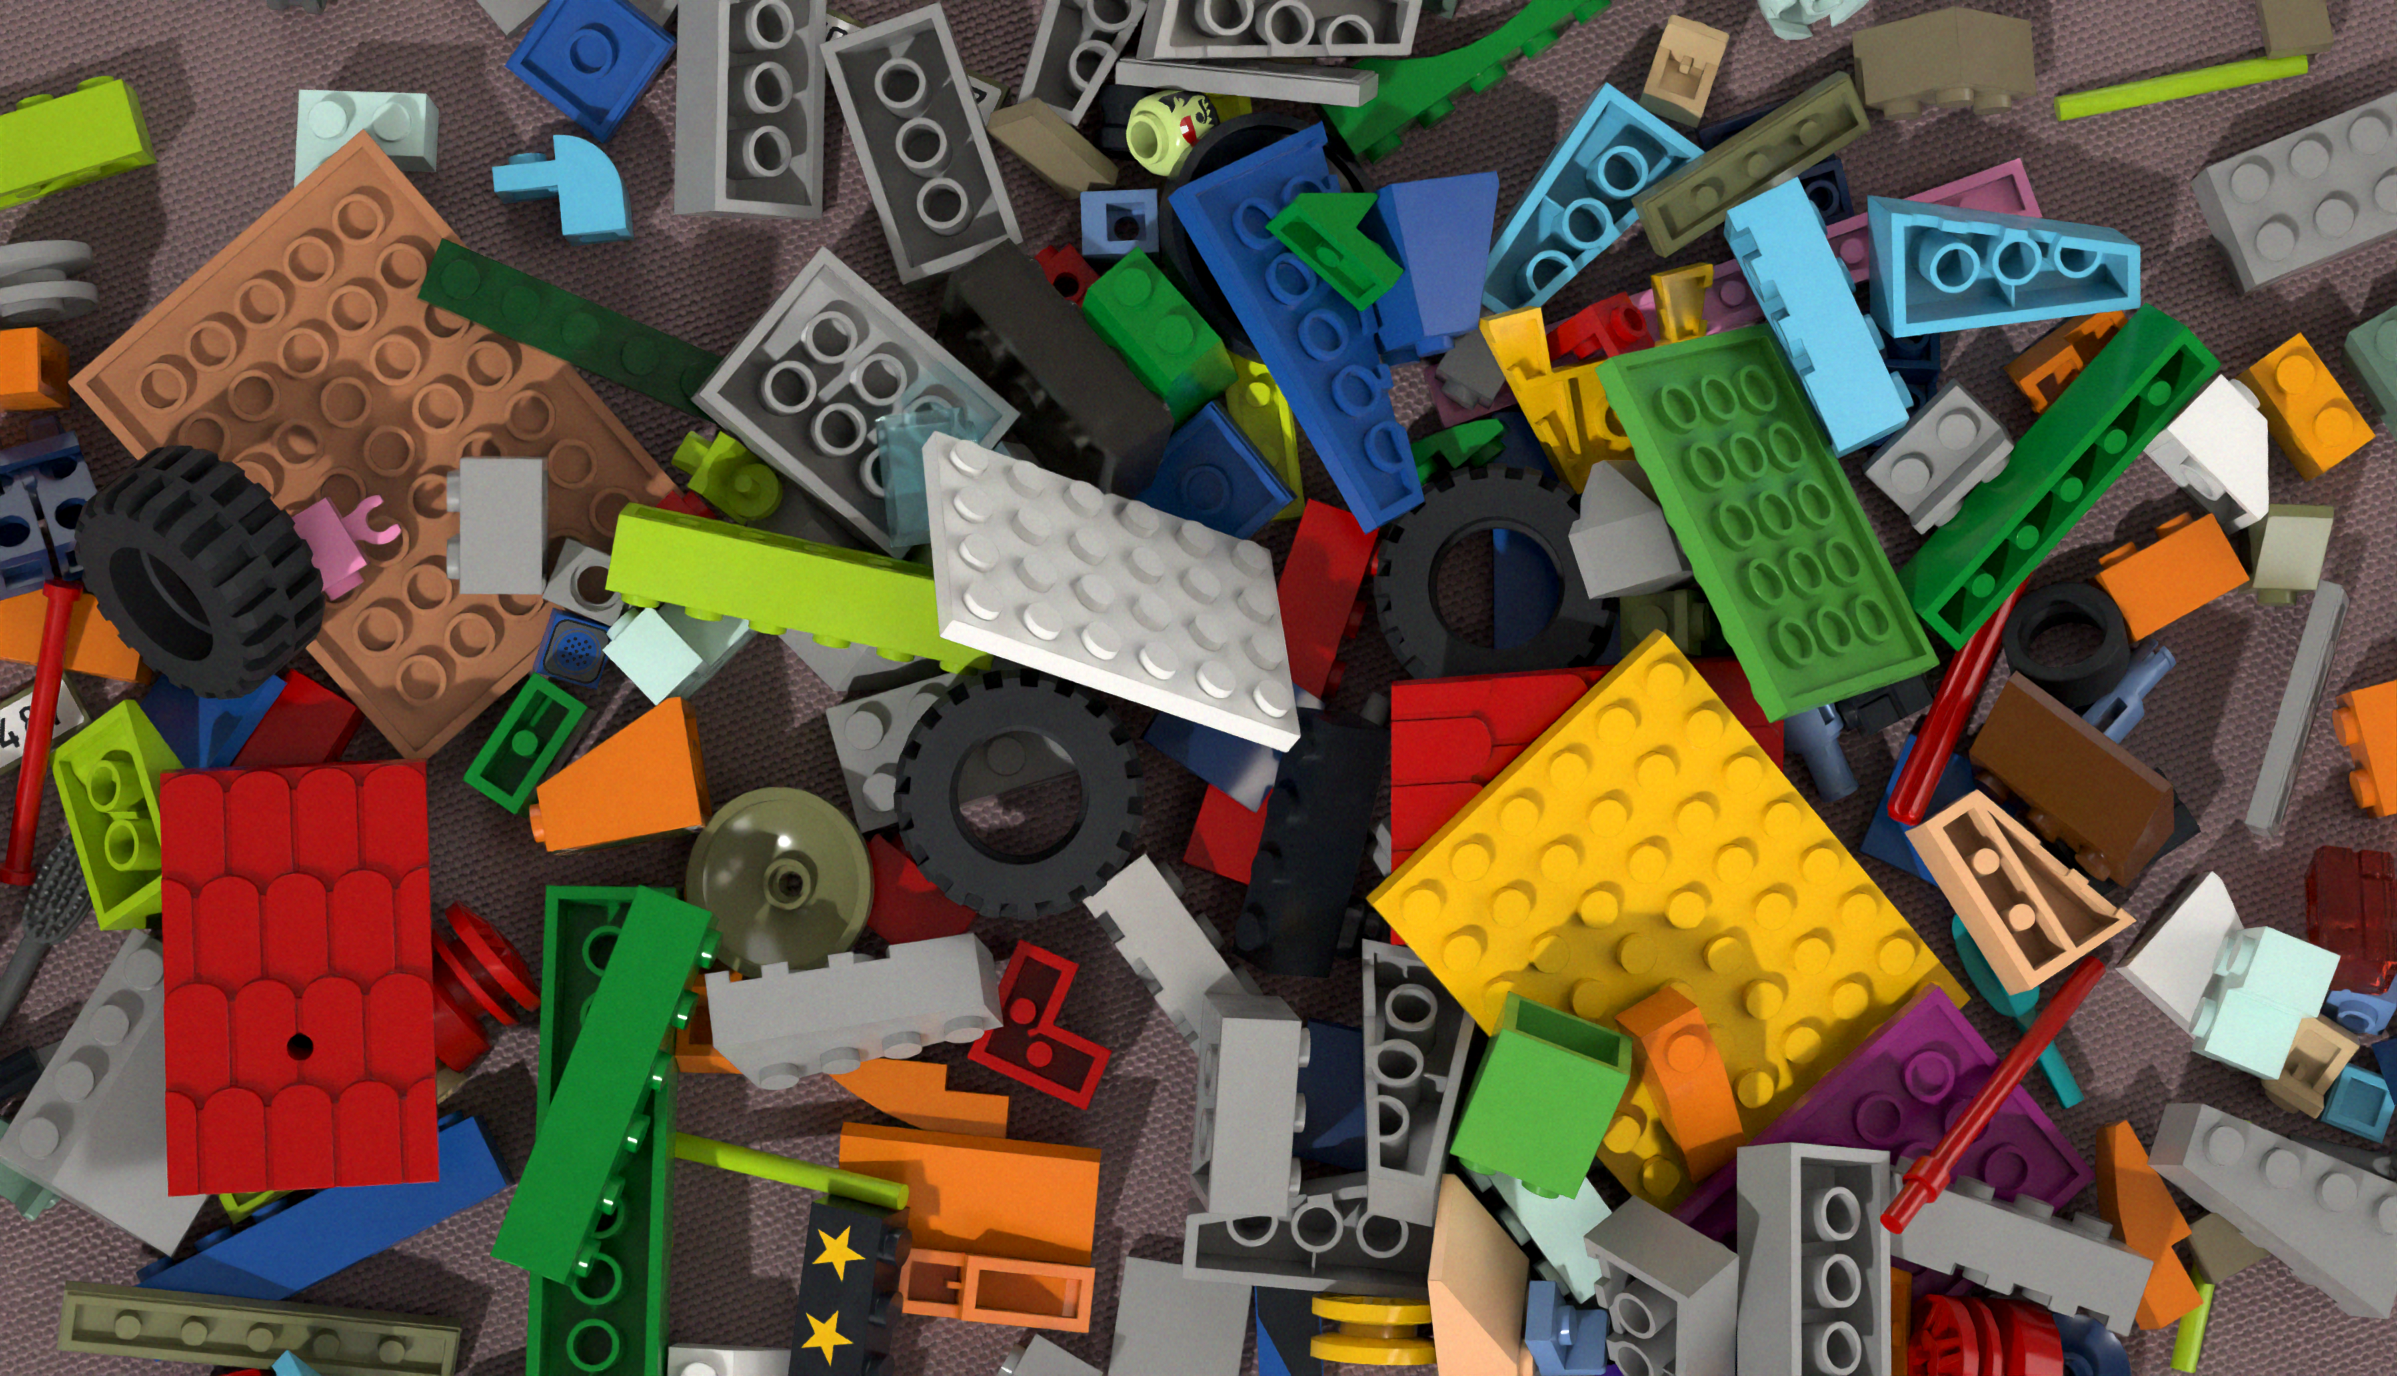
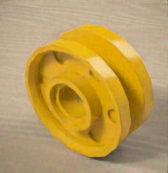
M1333 1292L1313 1294L1312 1313L1324 1318L1340 1321V1331L1311 1336L1310 1356L1336 1362L1373 1365H1424L1437 1363L1434 1338L1417 1334V1324L1432 1322L1430 1301L1415 1298H1389Z

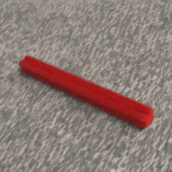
M2032 572L1959 652L1956 650L1887 803L1888 816L1893 820L1909 826H1916L1921 822L2002 642V632L2006 620L2012 609L2020 601Z

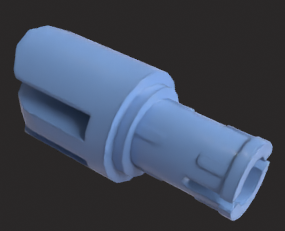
M2145 637L2140 642L2139 647L2130 655L2126 674L2112 692L2092 704L2069 709L2119 744L2143 718L2142 699L2176 665L2175 658L2165 646L2155 655L2152 651L2157 647L2158 641Z
M1834 703L1784 719V748L1787 751H1793L1795 754H1802L1819 792L1820 800L1823 803L1839 800L1853 793L1860 786L1837 740L1844 722Z

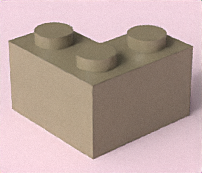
M1953 6L1852 32L1857 94L1863 108L1884 111L1885 120L1915 119L1923 115L1922 107L1936 104L1938 108H1960L1972 105L1974 114H2000L2012 110V101L2037 95L2030 20Z

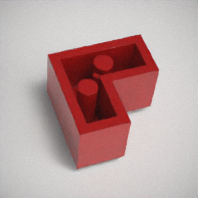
M1019 939L998 986L1004 1026L984 1031V1035L974 1041L967 1058L1081 1109L1088 1110L1114 1051L1056 1026L1081 966Z

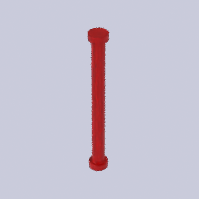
M47 579L44 581L42 594L48 597L6 860L0 863V881L6 884L30 886L34 884L37 869L32 867L31 864L74 602L82 600L84 588L81 584L60 579Z

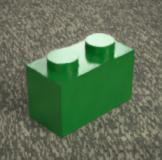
M533 672L462 780L513 814L527 819L530 815V805L537 804L539 801L537 787L559 772L598 712L545 677Z

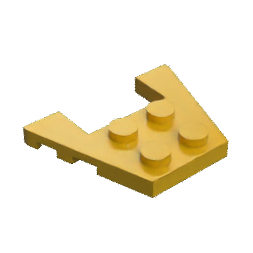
M1699 262L1650 275L1660 332V340L1655 342V347L1706 336L1708 320L1702 319L1706 287L1712 288L1714 271L1711 263ZM1526 306L1479 318V329L1559 481L1562 480L1576 490L1577 494H1581L1584 491L1593 464L1603 460H1636L1634 448L1616 412L1609 405L1603 385L1595 371L1596 367L1609 359L1607 354L1551 369L1541 307Z

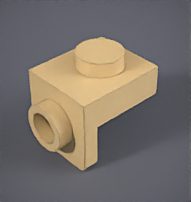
M1671 15L1657 48L1638 105L1648 112L1697 128L1725 52L1729 35L1702 22Z
M2320 1012L2317 1018H2302L2279 1079H2261V1084L2265 1088V1094L2273 1103L2287 1112L2296 1114L2301 1110L2317 1119L2324 1109L2323 1095L2360 1047L2359 1036Z

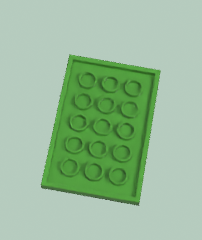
M1769 322L1613 356L1595 368L1605 390L1607 401L1616 412L1634 448L1636 460L1645 470L1663 507L1664 516L1669 525L1674 529L1692 565L1694 577L1703 588L1721 624L1722 633L1726 641L1733 648L1751 684L1752 694L1762 707L1769 723L1921 675L1940 664Z

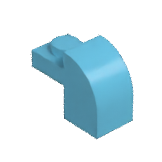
M553 135L555 160L547 161L546 155L542 153H524L509 157V165L492 167L494 192L504 204L559 198L562 232L571 246L634 240L631 202L627 186L609 157L594 144L575 136Z

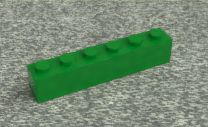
M2145 302L2016 443L2013 450L2009 453L2011 458L2004 470L1993 480L1987 483L1981 482L1964 500L1958 513L1949 522L1940 526L1897 573L1896 577L1915 615L1924 626L1959 652L2222 365L2186 325Z
M639 884L490 1256L568 1286L574 1285L577 1275L585 1278L589 1275L601 1245V1240L593 1238L602 1213L610 1216L613 1214L625 1186L626 1179L618 1176V1172L626 1152L630 1151L636 1154L648 1130L650 1116L642 1114L650 1092L652 1089L661 1092L672 1070L675 1055L668 1053L667 1050L676 1027L685 1031L696 1010L699 994L691 990L700 967L710 969L720 950L724 933L716 930L720 919L713 912Z

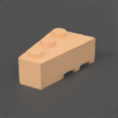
M1978 789L1955 799L1905 832L2009 996L2033 989L2137 921L2124 909H2117L2087 884L2089 881L2074 868L2068 869L2040 846L2041 841Z

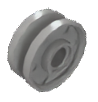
M42 240L0 246V329L60 322L85 315L97 309L101 304L99 288L96 285L88 282L67 280L92 267L94 264L92 247L85 242L72 240Z

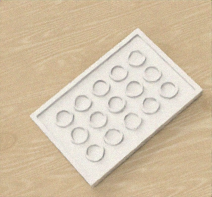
M938 431L932 433L922 447L940 637L1286 753L1301 737L1269 549L1261 547L1253 541L1241 540L1210 529L1197 521L1185 520L1151 508L1141 501H1132L1095 488L1087 482L1076 481L1047 471L1031 462L1017 460L988 450L972 441L960 440Z

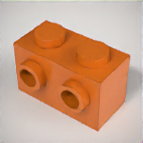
M2186 511L2155 528L2154 530L2160 541L2138 552L2133 541L2098 559L2104 571L2088 579V582L2091 586L2107 593L2120 608L2129 645L2250 580L2212 512L2194 522L2189 511Z

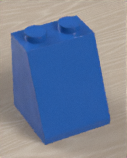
M1497 171L1394 183L1372 192L1377 193L1379 197L1356 228L1368 239L1379 244L1387 256L1404 270L1394 286L1372 303L1379 329L1373 335L1381 364H1388L1390 370L1417 364L1420 362V357L1455 349L1453 338L1478 329L1499 188Z

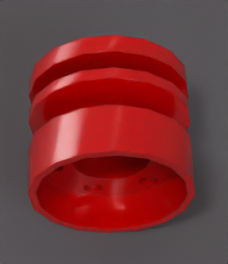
M457 899L445 909L444 913L459 936L454 938L440 924L432 920L433 949L437 953L433 957L436 1056L448 1067L460 1074L493 1045L490 1034L480 1018L488 1012L497 1021L513 1029L520 1023V1018L506 996L510 994L525 1009L533 1012L541 1005V991L531 976L527 962L507 937L491 921L475 914L466 904Z
M1927 1294L1918 1300L1911 1310L1907 1376H2063L2064 1359L2060 1333L2052 1314L2038 1302L2004 1298H1988L1982 1302L1976 1297Z

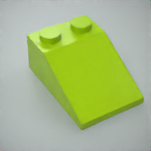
M123 700L49 754V761L100 930L161 929L160 772L164 769H185V767L135 700Z

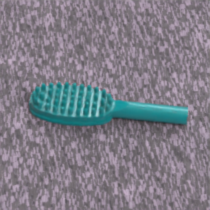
M1956 913L1952 919L1951 930L1957 953L1967 975L1980 995L1996 1012L2012 1017L2023 1036L2039 1015L2035 1008V1004L2039 999V985L2031 990L2009 996ZM2052 1040L2036 1063L2061 1109L2064 1110L2084 1100L2085 1097L2055 1042Z

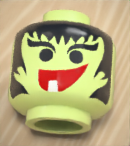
M1169 89L1144 97L1137 102L1131 110L1126 130L1127 144L1134 158L1143 167L1153 174L1169 176L1174 164L1183 151L1198 137L1221 124L1216 108L1202 92Z

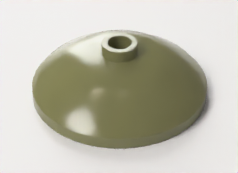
M769 787L753 790L736 797L720 808L706 823L707 827L701 830L690 854L686 874V894L688 903L711 911L720 919L716 930L723 932L724 936L717 955L719 960L733 970L756 979L762 978L761 965L788 961L789 970L799 969L808 971L821 969L828 962V955L845 953L852 949L864 931L870 916L874 898L875 879L867 844L859 829L844 811L828 799L804 789ZM793 872L798 873L803 881L802 890L796 896L791 894L787 887V880Z

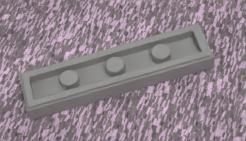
M1138 50L1116 61L1115 84L1360 107L1378 96L1379 74L1371 70L1254 59L1136 60Z
M2319 580L2245 820V825L2253 834L2274 839L2275 836L2278 837L2350 603L2343 586L2340 584Z

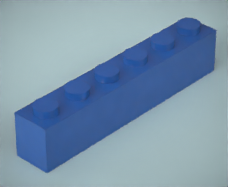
M458 1110L438 1120L439 1182L312 1189L314 1196L294 1206H291L288 1197L282 1198L252 1214L256 1225L236 1235H233L230 1226H227L196 1241L194 1245L198 1254L176 1265L173 1258L167 1256L138 1270L135 1273L140 1283L133 1287L285 1301L516 1185V1182L484 1116H472L465 1119L462 1111Z

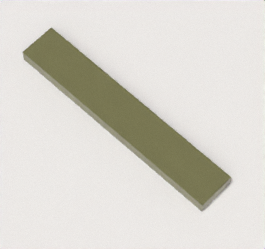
M66 1280L57 1350L274 1370L272 1365L288 1349L320 1375L454 1376L461 1332V1319Z

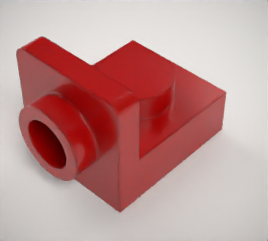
M1626 291L1589 305L1546 335L1550 363L1575 353L1580 362L1596 355L1602 350H1605L1608 357L1611 358L1655 347V342L1647 329L1645 317L1633 305Z

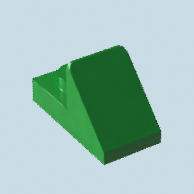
M1300 193L1275 214L1265 226L1266 229L1360 312L1364 311L1388 292L1404 272L1401 267L1387 256L1379 244L1368 239L1356 228L1379 197L1377 193Z

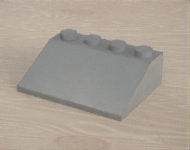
M824 246L820 247L690 399L873 554L902 559L929 526L922 447L932 433L938 431L960 440L972 441L980 447L991 450L1020 415L1015 408Z
M136 928L132 929L0 1140V1162L22 1176L172 1258L210 1195L199 1194L168 1197L163 943Z

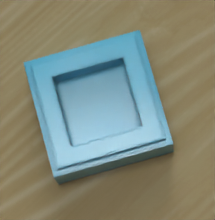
M2347 1063L2326 1091L2324 1109L2316 1121L2371 1142L2382 1144L2395 1108L2383 1075Z

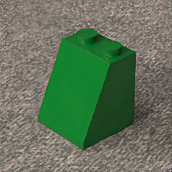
M1138 246L1088 288L1061 365L1062 371L1142 461L1208 403L1216 400L1239 380L1222 339Z

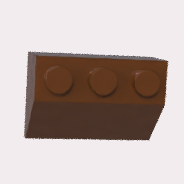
M2015 671L2005 684L1969 751L1974 785L1994 803L2003 805L2007 801L2025 814L2023 817L2024 822L2035 834L2045 841L2053 843L2058 839L2075 851L2074 857L2076 861L2090 875L2101 881H2105L2110 877L2123 888H2126L2175 832L2173 784L2021 673Z

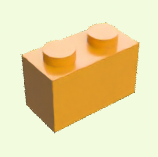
M2301 332L2233 378L2247 386L2260 402L2257 410L2268 420V431L2305 482L2325 473L2376 437Z

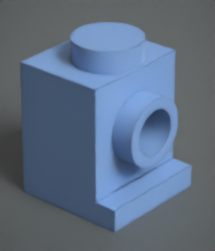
M1157 189L1080 192L1083 259L1090 266H1097L1099 263H1118L1137 246L1151 261H1160V207H1157ZM1124 221L1133 222L1137 225L1139 233L1133 240L1122 241L1114 233L1117 225Z

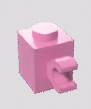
M374 495L364 499L351 514L344 518L330 497H325L292 517L296 523L293 528L300 539H306L313 552L311 559L313 566L320 569L324 582L321 592L325 591L331 601L365 582L358 570L371 562L357 540H365L372 544H385L397 538L402 532L399 523L389 527L384 532L375 531L369 526V512L385 502L381 495Z

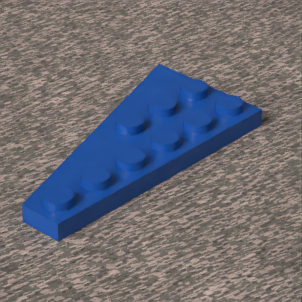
M1323 121L1178 188L1168 197V200L1366 535L1413 510L1425 501L1406 428L1396 422L1388 391L1394 387L1388 364L1380 363L1373 335L1379 329L1373 306L1371 304L1364 311L1360 312L1265 228L1269 220L1300 193H1342L1337 174H1329L1322 148L1328 140Z

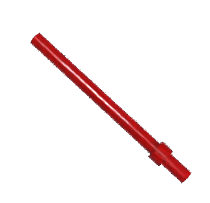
M2085 956L1930 1154L1918 1157L1902 1178L1904 1187L1880 1216L1882 1225L1888 1231L1894 1234H1901L1925 1203L1935 1202L1951 1180L1949 1174L1951 1169L2105 974V966L2099 959L2093 956Z

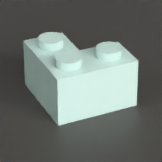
M299 90L294 188L362 129L371 136L400 171L436 172L439 109L429 96L423 93Z
M665 603L658 611L654 608H645L639 613L635 608H632L621 616L609 629L607 636L612 641L603 651L656 706L667 698L678 696L688 701L758 633V631L748 627L749 620L727 615L723 616L722 621L700 620L684 613L685 606Z
M2268 926L2237 930L2234 939L2228 936L2225 937L2217 951L2212 966V972L2218 974L2219 978L2211 999L2203 997L2199 1001L2190 1022L2189 1033L2196 1036L2191 1051L2263 1080H2278L2301 1019L2318 1017L2341 956Z

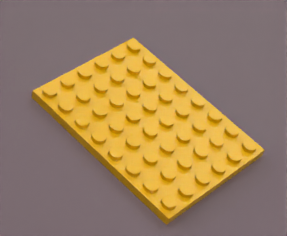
M1657 628L1366 897L1367 901L1489 1038L1508 991L1620 1033L1613 1018L1614 1016L1662 989L1671 986L1697 1005L1723 1060L1746 1144L1751 1142L1930 982L1938 985L1958 1010L1971 999L1666 633ZM1631 1058L1629 1081L1595 1157L1631 1197L1636 1195L1669 1214L1713 1174L1695 1184L1688 1180L1636 1065Z

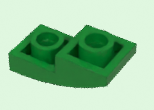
M1497 418L1480 420L1451 427L1412 444L1410 447L1421 487L1442 470L1436 461L1443 455L1456 470L1469 467L1470 465L1474 469L1485 468L1487 463H1492L1507 449L1501 440L1512 429L1505 421Z

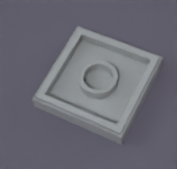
M1127 1255L1108 1376H1239L1252 1285L1181 1279L1183 1264Z

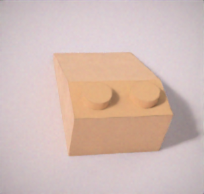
M1442 1174L1427 1280L1439 1376H1535L1536 1363L1525 1343L1529 1284L1531 1281L1529 1258L1456 1174Z

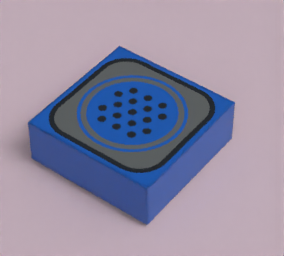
M553 607L533 664L534 670L539 674L597 690L608 658L603 649L612 641L607 636L611 626Z

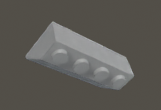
M678 0L674 215L725 219H822L825 61L819 44L826 42L827 0Z

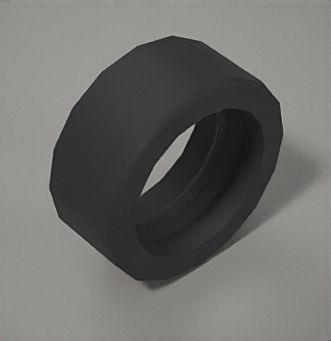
M2060 582L2038 588L2020 599L2006 620L2002 632L2005 656L2011 676L2015 671H2018L2067 708L2092 704L2112 692L2125 676L2131 655L2120 608L2107 593L2089 584ZM2070 622L2089 624L2103 632L2104 643L2092 657L2078 665L2064 668L2046 667L2032 661L2029 657L2028 649L2041 633L2053 626Z

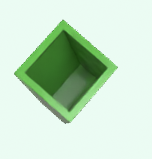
M1508 991L1455 1126L1449 1153L1459 1156L1460 1163L1474 1172L1493 1176L1499 1171L1520 1179L1525 1189L1538 1196L1557 1199L1560 1194L1575 1200L1629 1081L1633 1038Z

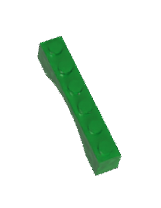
M1532 0L1527 7L1500 29L1469 46L1434 57L1406 60L1365 58L1350 69L1371 70L1379 74L1377 97L1360 107L1312 103V108L1320 120L1323 121L1331 136L1348 150L1354 161L1357 160L1360 164L1368 159L1372 166L1377 165L1389 158L1404 145L1399 137L1421 124L1425 131L1435 127L1456 110L1452 104L1453 101L1473 89L1477 96L1489 91L1507 77L1508 73L1504 68L1523 54H1525L1529 61L1538 58L1560 41V37L1556 32L1577 19L1581 26L1590 23L1612 6V2L1610 0Z

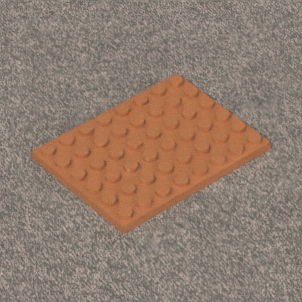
M362 129L76 374L68 383L137 460H140L157 447H166L168 445H189L193 449H207L217 453L220 461H232L245 470V477L254 484L259 482L272 494L270 499L281 511L285 509L291 518L325 497L332 499L343 518L351 514L364 499L374 495H381L385 502L373 508L368 514L369 526L375 531L384 532L389 527L399 523L402 532L397 538L385 544H372L365 540H357L371 562L358 570L365 582L333 601L329 599L325 591L321 592V594L326 596L321 628L316 639L306 649L404 759L427 758L428 760L533 669V664L553 607L585 616L543 599L544 592L542 595L460 594V579H447V539H450L453 535L460 534V512H447V471L460 469V458L467 456L548 457V582L567 537L611 555L619 513L629 502L654 507L672 489L681 498L685 494L570 364L417 300L442 238L467 249L469 248L371 136ZM591 566L580 574L578 588L586 600L593 603H602L613 596L614 591L605 590L608 569L602 566Z

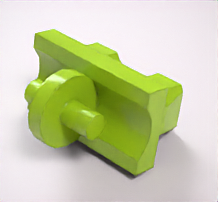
M690 431L672 458L671 464L692 476L687 484L688 488L728 518L744 526L747 519L752 521L768 517L778 508L781 502L783 486L779 476L775 474L776 472L737 440L721 431L713 443Z

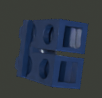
M54 415L32 420L25 427L28 440L26 444L4 449L0 439V601L43 589L45 580L54 579L47 548L38 521L43 519L62 579L72 581L82 578L84 568L77 563L74 551L77 542L74 539L75 527L83 505L98 492L80 450L75 431L66 432L58 418Z

